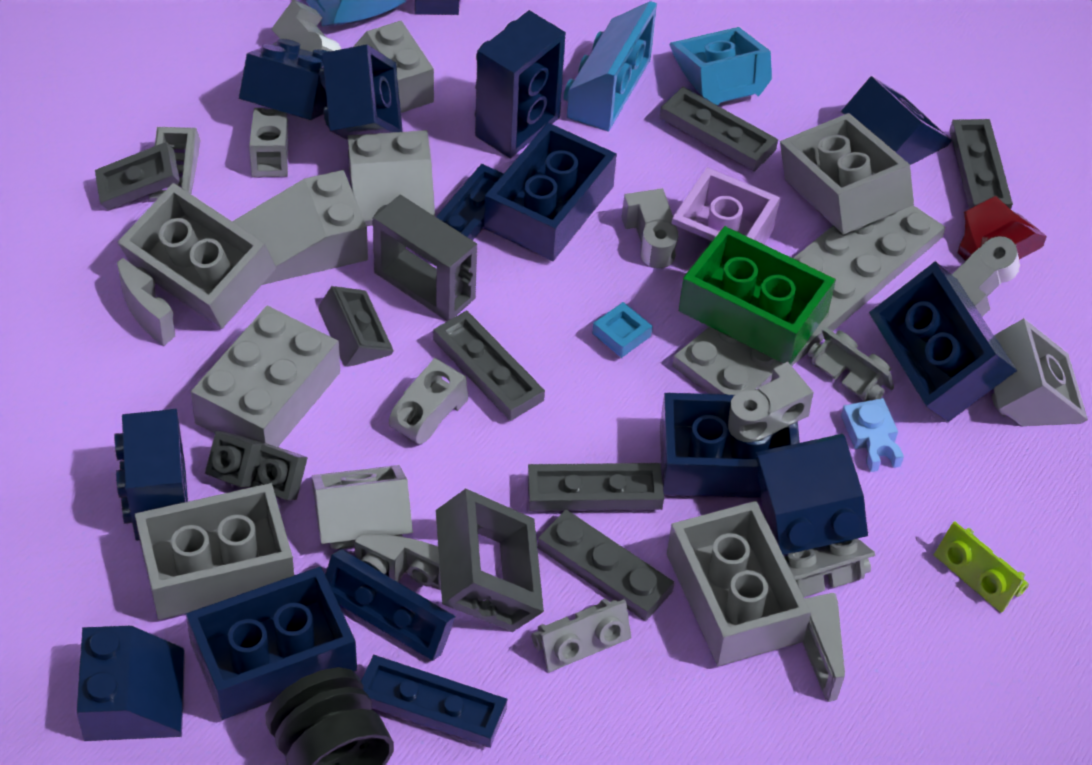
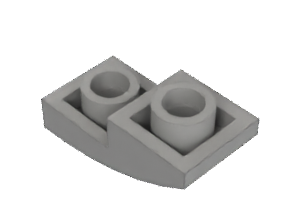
M122 258L117 262L125 302L141 327L157 342L165 346L176 337L173 311L165 300L156 297L155 281L152 275L143 267L137 268Z
M359 535L356 539L355 554L359 560L397 582L404 573H407L419 584L425 586L432 585L441 590L438 546L411 538L392 535Z

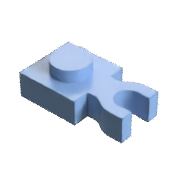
M884 398L843 405L841 418L854 448L866 447L868 452L866 464L869 471H878L881 462L879 456L888 457L893 468L901 467L904 455L901 448L895 443L898 430Z

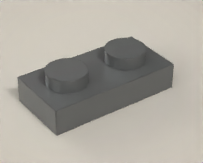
M167 142L95 169L100 204L107 210L165 189L172 183H180L174 149Z

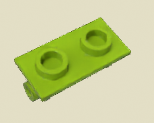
M954 521L933 555L999 612H1004L1013 596H1021L1028 588L1029 583L1024 579L1025 574L1022 571L1017 572L1001 557H997L989 547L973 535L974 531L971 528L964 529Z

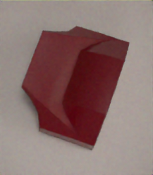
M994 196L964 212L965 235L957 253L966 261L986 241L1001 236L1007 237L1014 242L1020 260L1042 248L1047 236L1022 215L1012 211L997 196Z

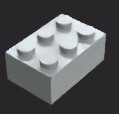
M850 113L780 141L785 181L843 235L859 230L867 224L892 216L898 211L914 205L910 164Z
M172 183L118 241L119 246L131 264L137 268L143 267L152 275L157 285L221 329L277 269L264 242L175 183Z
M267 305L191 390L195 423L213 433L222 431L279 447L340 374L339 341Z
M272 483L135 513L141 549L158 620L185 614L294 576L293 556Z
M757 501L671 524L667 556L717 666L804 641L811 611Z

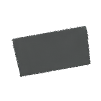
M331 286L319 304V311L330 336L339 341V356L343 365L347 367L355 366L392 355L394 350L367 291Z

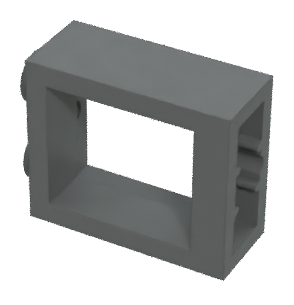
M401 194L388 205H383L377 210L374 217H372L375 274L446 321L457 316L476 299V242ZM406 247H408L415 253L419 254L420 256H422L423 258L437 266V269L429 263L422 260L421 258H419L418 256H416L415 254H413L412 252H410L409 250H407Z
M466 488L436 509L443 605L511 632H514L544 612L534 518ZM478 534L500 543L503 579L481 571Z

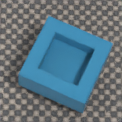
M622 302L593 323L592 334L622 358L651 337L653 326Z

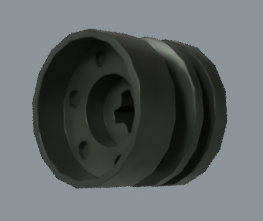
M340 667L325 669L299 679L285 688L271 702L265 714L266 725L271 735L275 737L279 751L286 755L287 765H386L394 752V742L380 716L372 710V701L369 695L363 690V684L358 675L351 669Z

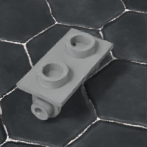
M825 326L821 328L825 342L822 345L816 342L808 352V356L812 358L811 363L834 380L845 369L849 370L850 373L842 381V385L863 401L881 399L885 391L881 387L882 385L893 390L894 384L890 373L891 368L883 359L875 354H871L869 357L856 349L858 347L857 343L846 333L838 330L835 334Z
M854 539L791 553L784 558L803 597L825 591L823 575L826 574L829 577V585L833 588L864 579L865 574L871 571L868 558L875 556V551L861 540Z
M603 599L599 604L575 613L576 619L570 621L565 617L548 625H539L538 631L532 633L531 637L535 648L538 651L543 649L547 671L552 672L631 639L626 601L623 599L609 602L607 599Z

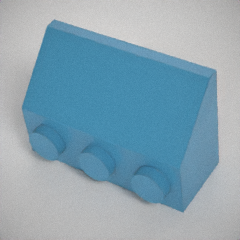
M649 1L611 19L604 32L599 31L597 33L591 54L583 56L576 79L571 78L566 85L563 99L568 101L567 118L608 132L610 131L651 60L657 3Z

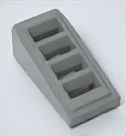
M157 127L155 146L167 142L173 149H186L185 153H175L176 161H184V165H177L178 173H183V178H179L180 183L176 185L182 186V189L192 194L200 148V137L197 128ZM159 190L149 194V200L155 202L166 190Z
M835 593L805 598L811 615L803 641L824 697L828 702L838 699L845 677L838 600Z

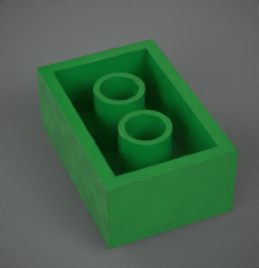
M724 226L684 276L678 311L783 364L789 362L791 365L829 312L836 279Z

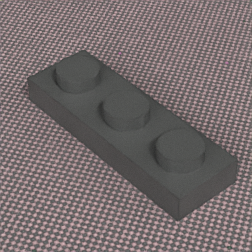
M682 87L661 107L660 119L754 172L777 149V138L685 87Z
M990 119L952 120L949 131L969 209L994 196H997L1011 209L1013 202Z
M467 310L433 329V340L510 421L544 401L545 390Z
M661 463L528 464L529 511H564L565 509L662 510L664 494Z
M567 509L538 537L537 548L613 600L620 601L624 599L627 609L644 621H647L673 592V580Z

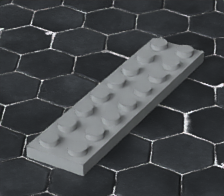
M912 205L892 216L884 217L863 226L859 230L851 231L844 235L833 225L796 255L793 259L835 278L836 282L829 312L791 363V366L805 356L816 342L820 343L824 339L821 330L823 326L833 332L943 238L945 226ZM708 327L674 355L672 366L708 394L735 395L743 390H757L759 387L771 382L773 368L783 363Z

